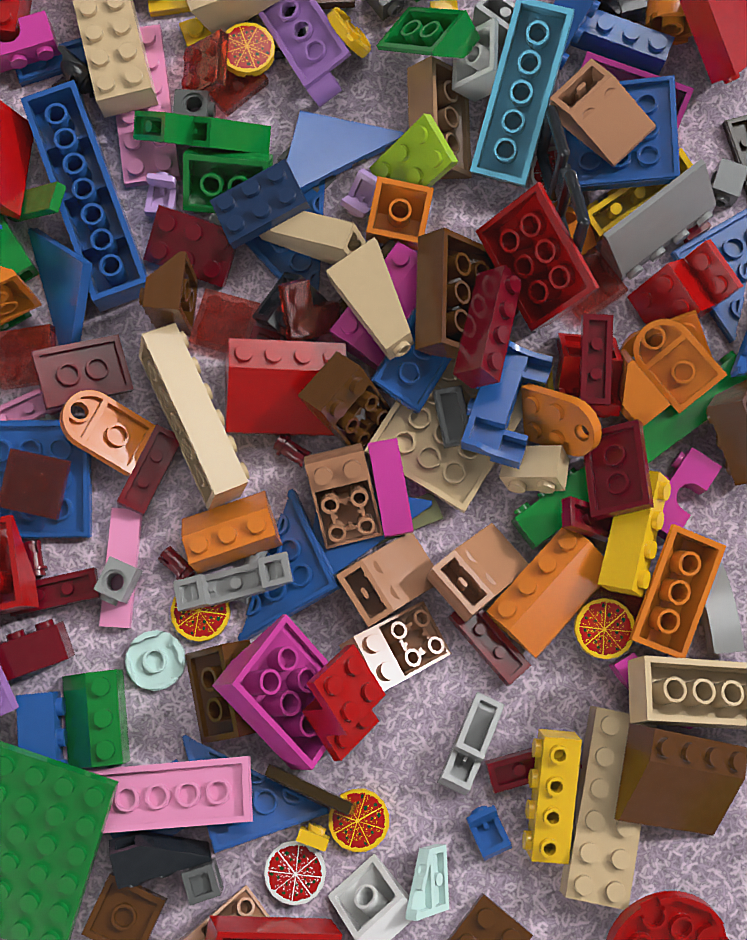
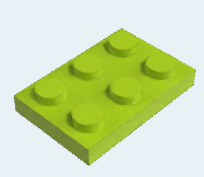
M423 114L370 167V170L377 177L380 176L432 187L458 163V160L431 114Z

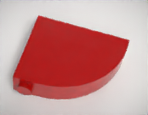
M679 0L711 84L722 80L724 84L738 79L740 77L739 72L747 67V0Z

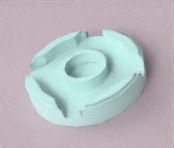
M159 630L148 631L136 637L130 644L131 646L125 656L126 672L132 682L141 688L151 691L167 689L175 684L183 674L186 664L185 649L172 634Z

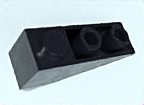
M137 831L109 840V858L118 889L136 887L144 881L157 877L166 878L174 872L212 861L208 841L145 831Z

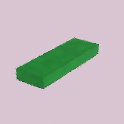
M56 181L25 190L20 218L16 219L9 216L7 218L14 222H21L58 213L66 186Z

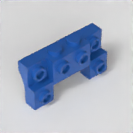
M509 340L500 382L475 388L478 389L476 399L471 398L466 414L470 417L461 440V449L489 456L492 462L519 469L527 447L528 436L509 431L507 428L521 385L532 383L546 387L554 357L530 351Z

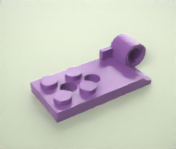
M280 0L258 13L303 86L319 107L342 91V88L330 71L350 57L351 53L331 26L326 14L316 0ZM290 7H296L295 12L291 16L285 17V13ZM307 26L308 32L304 36L298 37L299 30Z

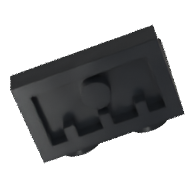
M284 272L252 315V318L259 324L274 328L287 341L316 342L338 311L302 275Z

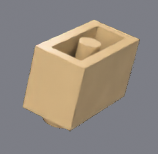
M562 445L527 446L520 468L516 469L501 465L499 478L508 491L514 493L539 491L550 494L554 491H565L570 459Z

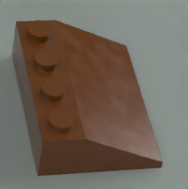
M445 227L418 236L415 350L434 356L457 359L477 273L496 267L482 244Z
M629 723L614 819L714 836L745 780L747 747Z

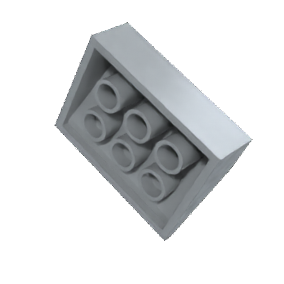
M700 159L603 234L600 256L620 281L627 277L629 280L636 277L643 271L642 265L649 260L652 262L657 261L667 252L665 248L672 242L676 245L689 236V229L696 224L701 227L713 217L712 212L716 206V200L706 163Z

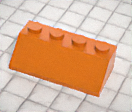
M671 524L629 639L670 656L686 658L726 546Z
M561 528L487 610L489 617L499 628L536 659L601 587L598 584L604 556L582 534Z

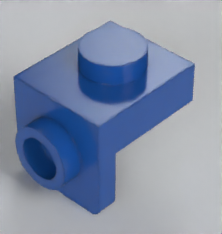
M494 805L490 807L480 806L474 809L471 815L466 818L484 861L512 849V844Z

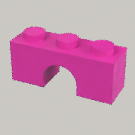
M45 10L18 18L20 24L19 36L14 41L8 43L0 42V73L12 69H21L28 64L40 60L47 61L61 54L58 50L59 45L52 24Z
M693 447L685 453L680 451L671 463V466L674 467L669 477L664 475L670 481L671 493L669 499L664 504L663 527L658 530L657 534L663 540H666L671 524L683 528L691 516L679 506L677 502L678 490L680 488H688L700 495L708 490L722 466Z

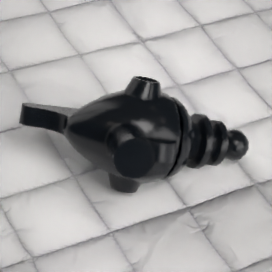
M64 45L58 46V50L62 54L60 68L63 76L52 84V87L74 80L81 94L89 93L90 98L95 97L88 66Z

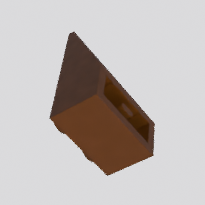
M338 351L335 352L298 394V397L307 408L345 446L361 443L362 447H365L391 409L362 367Z

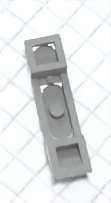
M285 551L259 558L257 562L206 576L199 574L173 581L178 611H187L223 604L271 591L292 583L293 578L288 553Z

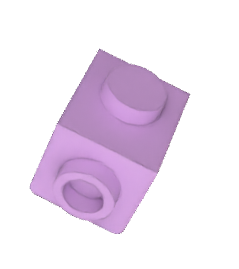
M364 168L358 171L348 195L342 198L340 205L346 208L349 214L361 218L370 214L377 176Z
M166 172L147 173L146 180L149 187L144 208L145 215L155 217L158 205L176 209L179 193L176 178Z

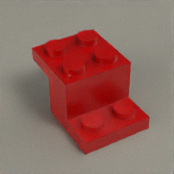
M709 239L704 241L686 257L666 264L629 294L627 298L646 325L660 319H671L696 310L700 319L741 289L743 284L712 240Z
M558 333L557 347L559 360L555 379V391L578 398L581 335ZM613 337L611 405H589L597 417L600 418L619 416L621 410L617 391L623 359L615 337Z
M354 644L346 645L306 683L315 699L302 710V713L334 761H342L379 722L372 709L386 695Z

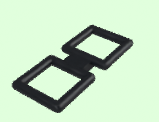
M549 105L545 111L536 156L547 195L551 201H558L556 211L569 234L570 230L566 214L568 207L571 204L573 205L577 219L573 241L581 253L590 225V218L577 174L568 164L570 150L556 106ZM552 136L558 153L554 171L548 156Z

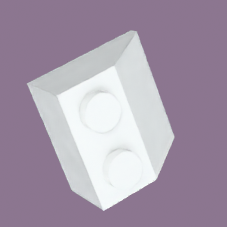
M495 17L475 27L480 40L475 44L470 54L465 58L453 57L452 90L474 102L491 95L498 69L499 19Z
M375 854L328 895V898L355 940H391L412 921L406 920L409 895Z

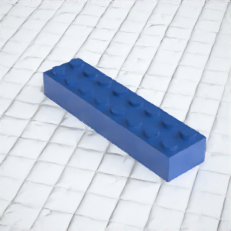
M72 80L20 98L50 183L57 181L66 186L60 212L75 253L92 263L89 293L93 303L102 312L138 299L141 287L145 288L148 275L85 102L75 81Z

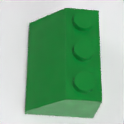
M408 7L376 46L378 50L465 58L480 40V36L466 10Z
M189 147L183 153V210L215 213L210 200L273 166V154Z
M123 669L62 676L63 694L66 704L65 724L69 765L78 768H92L129 762L130 751Z

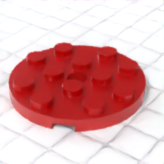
M661 891L637 900L620 913L606 937V940L729 939L726 936L724 923L714 909L701 898L682 891Z

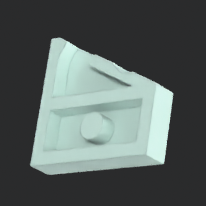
M434 844L419 848L406 910V920L418 921L449 910L447 847L445 844Z

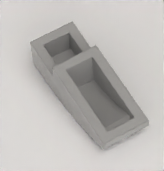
M723 563L719 565L700 617V625L703 624L707 654L745 651L738 611Z
M479 692L475 694L437 783L464 796L470 791L479 766L485 758L505 704Z

